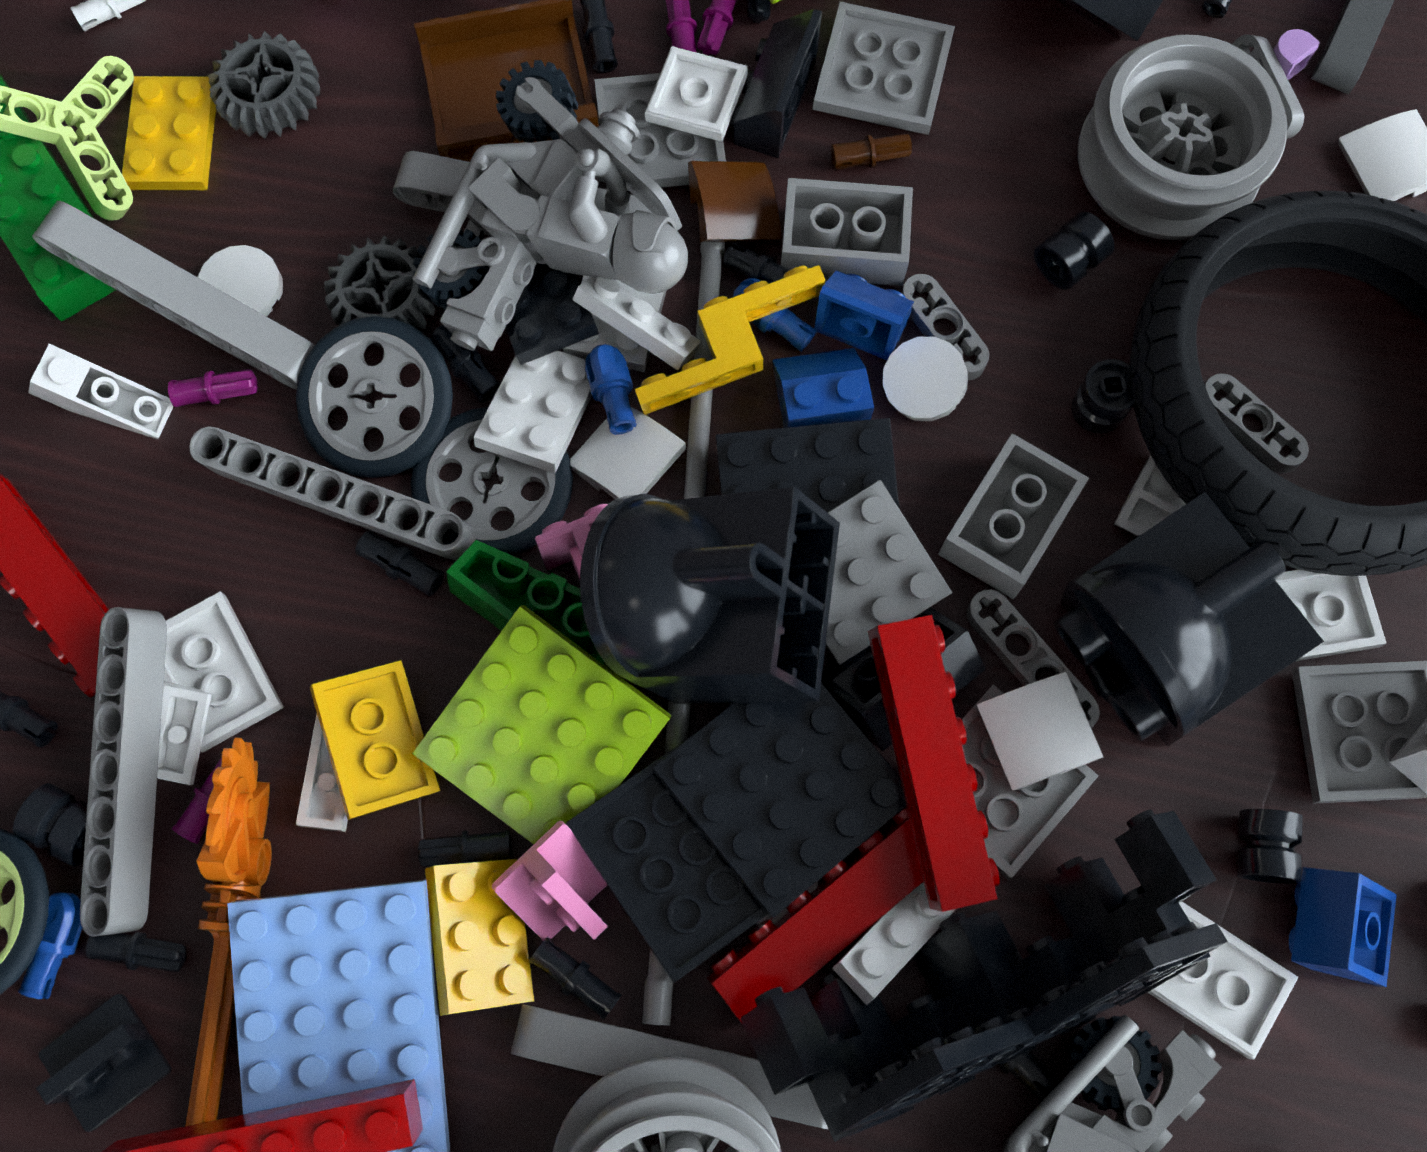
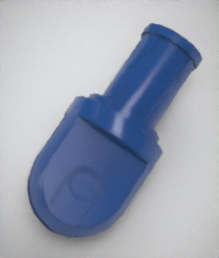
M757 278L744 280L734 290L733 297L743 294L746 287L762 280ZM789 307L751 321L763 333L775 331L800 352H803L817 333L815 328H812L789 310Z
M598 345L592 349L585 359V372L591 394L596 401L603 403L610 432L615 435L625 434L637 426L628 398L629 393L633 389L632 379L622 353L611 345Z
M58 892L49 896L48 919L43 939L19 987L18 993L35 999H49L63 958H67L75 953L83 929L80 922L81 899L76 894Z

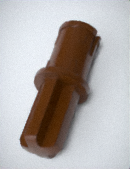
M869 134L862 140L831 144L832 165L835 171L869 165L870 168H873L878 161L910 156L912 154L910 135L901 134L873 139L872 135Z

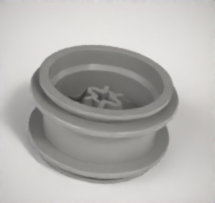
M1175 35L1164 37L1131 50L1115 62L1106 73L1097 91L1094 106L1081 128L1078 140L1080 172L1094 200L1107 215L1123 227L1140 235L1156 239L1189 240L1210 223L1254 201L1260 186L1274 172L1284 152L1287 140L1285 109L1278 89L1270 75L1259 62L1240 48L1208 36ZM1164 106L1171 107L1169 112H1166ZM1212 126L1216 129L1213 132L1210 130ZM1166 157L1168 160L1174 161L1175 165L1167 163L1161 158Z
M679 1056L643 1059L620 1067L602 1077L570 1109L560 1127L552 1151L649 1152L641 1138L658 1133L660 1144L651 1146V1152H712L719 1140L730 1145L724 1152H782L771 1116L762 1101L750 1087L734 1074L717 1065L703 1060Z

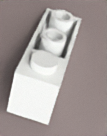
M51 344L48 345L30 381L28 391L29 394L70 412L155 439H159L173 409L170 398Z

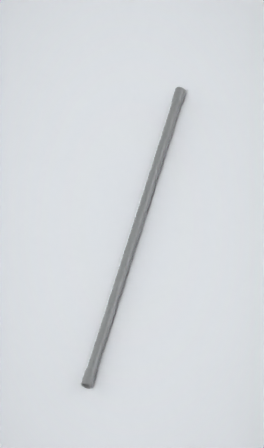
M701 242L700 252L702 259L698 310L704 309L705 303L720 295L722 256L725 252V242ZM697 312L696 338L702 342L694 355V360L705 358L706 361H710L713 357L700 327ZM713 389L691 397L684 499L705 497ZM668 700V713L672 716L666 726L664 755L688 739L691 704H675ZM650 949L648 976L645 980L642 1024L670 1026L673 982Z

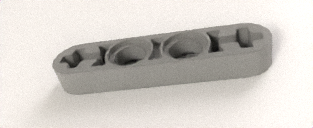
M991 589L977 593L969 603L966 611L967 619L973 629L1023 686L1036 682V671L1042 667L1050 668L1056 674L1067 672L1077 697L1086 710L1085 715L1092 728L1097 723L1100 715L1099 705L1094 697L1004 595ZM980 603L986 607L991 604L996 606L997 611L994 617L1001 626L1007 619L1012 623L998 637L993 633L999 627L998 623L990 616L983 619L978 614L982 609ZM1011 634H1020L1025 637L1029 644L1028 653L1023 656L1011 654L1006 648V637Z

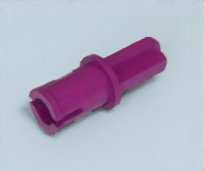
M666 0L669 20L666 32L672 39V46L697 53L694 36L697 31V23L691 17L689 0Z
M712 0L710 7L706 8L703 12L702 20L704 24L697 42V48L703 51L702 54L710 56V54L716 55L720 51L725 33L733 25L731 15L737 0Z
M250 369L221 374L206 371L202 377L169 381L168 394L174 407L208 401L216 405L221 402V399L255 394L258 391V381L254 372Z
M222 758L200 789L195 787L193 790L195 796L182 816L171 828L175 833L195 844H198L207 829L209 814L206 813L209 796L214 788L212 776L215 769L222 765Z

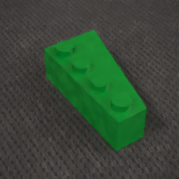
M477 540L447 570L446 574L450 592L500 631L503 630L521 605H525L611 669L597 652L588 632L582 609L580 588L567 583V579L554 573L548 575L530 567L528 562Z

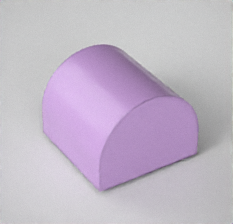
M1293 29L1285 32L1273 49L1288 80L1306 67L1319 47L1318 44L1320 42L1304 30Z

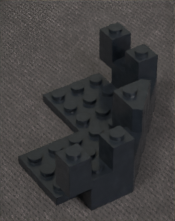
M1149 809L1128 820L1126 824L1129 830L1114 839L1141 886L1124 894L1103 857L1084 861L1081 856L1060 865L1056 869L1059 876L1045 885L1073 937L1056 942L1052 936L1044 937L1028 946L1026 950L1030 956L1022 959L997 911L967 918L964 912L941 922L939 927L942 932L928 940L913 956L932 994L920 997L908 1004L906 1009L909 1014L894 1024L891 1023L878 995L866 1005L836 972L820 980L821 990L808 997L805 988L784 993L782 987L768 990L755 998L757 1007L740 1019L774 1095L808 1084L834 1142L895 1119L913 1110L915 1104L927 1100L936 1094L941 1096L974 1080L976 1074L990 1069L997 1064L1002 1066L1036 1049L1035 1045L1042 1041L1053 1038L1058 1034L1063 1036L1095 1020L1096 1015L1117 1005L1121 1007L1136 1000L1211 957L1209 952L1228 942L1217 923L1197 929L1194 922L1189 921L1179 903L1216 881V878L1176 813L1170 811L1154 814L1152 809Z

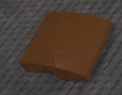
M688 162L691 204H698L700 242H776L782 239L776 196L765 162Z

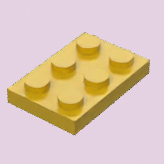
M134 76L122 175L131 190L208 189L216 105L210 97L209 89L211 86L209 84V77Z
M402 660L311 684L310 691L348 820L440 791L434 770L412 754L424 738V734Z
M517 859L435 865L425 869L440 1016L534 1002L525 922L492 889V884Z

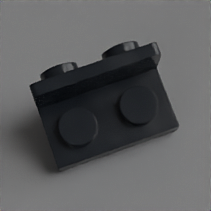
M116 994L39 1052V1058L51 1077L36 1089L46 1105L67 1102L84 1130L92 1132L170 1074L172 1067L124 994Z

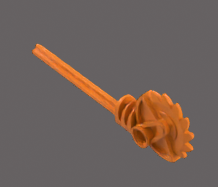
M237 737L234 738L232 748L223 749L222 765L215 769L212 776L214 788L209 796L206 813L209 814L206 840L197 858V865L202 876L209 881H213L212 883H205L204 890L211 894V898L208 901L202 902L201 908L208 912V917L199 920L198 929L209 931L214 938L186 1126L217 1120L235 1002L227 903L260 898L261 887L268 878L271 866V843L268 839L263 838L268 815L270 782H257L258 761L254 760L252 743L244 742L242 738Z

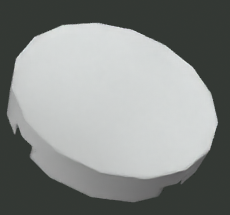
M247 245L229 246L214 253L203 264L198 275L199 279L266 317L273 311L272 306L276 303L277 299L278 301L280 300L283 293V278L273 259L261 249Z
M916 337L903 342L890 354L883 369V388L889 403L900 414L914 421H934L949 415L956 408L955 406L960 403L967 391L968 371L961 353L951 343L937 337Z

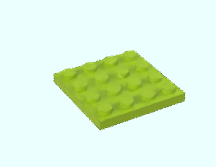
M521 605L412 754L532 844H535L558 821H563L566 824L567 821L620 786L672 715L525 605Z

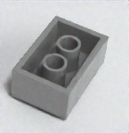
M788 178L781 266L791 270L798 266H807L809 269L819 265L825 280H828L837 270L844 274L859 275L870 284L903 286L909 265L913 187Z
M1012 433L950 531L938 555L1014 600L1027 582L1089 477Z

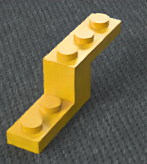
M817 265L809 269L807 266H798L786 272L783 279L770 284L767 281H759L746 287L741 295L730 299L727 296H720L705 303L704 309L698 310V318L713 359L710 361H706L705 358L695 359L683 365L681 372L668 377L664 373L656 374L643 380L642 386L635 389L643 414H649L762 371L763 357L749 322L819 296L825 284V278L820 266Z

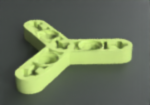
M114 56L101 58L62 102L0 85V104H6L4 113H0V131L55 144L91 208L100 217L107 220H118L125 215L133 203L131 189L96 130L126 95L132 85L134 73L125 61ZM111 74L116 75L118 78L107 89L103 85L105 78ZM91 94L100 101L102 108L93 109L88 107L82 101L81 95ZM25 107L30 109L36 115L37 122L29 123L21 120L16 115L14 108ZM63 120H65L68 126L64 127L62 125ZM70 126H76L78 129L74 132ZM81 155L93 156L100 163L101 170L93 171L86 168L81 163L79 157ZM105 193L110 198H117L119 200L118 204L116 205L113 200H105L103 197Z

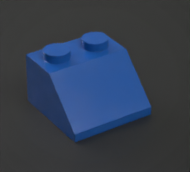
M836 270L820 291L814 328L818 333L888 360L890 354L896 349L908 323L914 301L907 299L899 291L893 289L884 290L869 284L859 275L844 274Z
M855 348L772 360L784 428L871 420L874 404L867 370Z
M1303 867L1301 883H1298L1295 888V902L1298 910L1296 925L1291 929L1289 935V949L1292 953L1291 961L1310 970L1375 986L1387 987L1397 894L1360 873Z

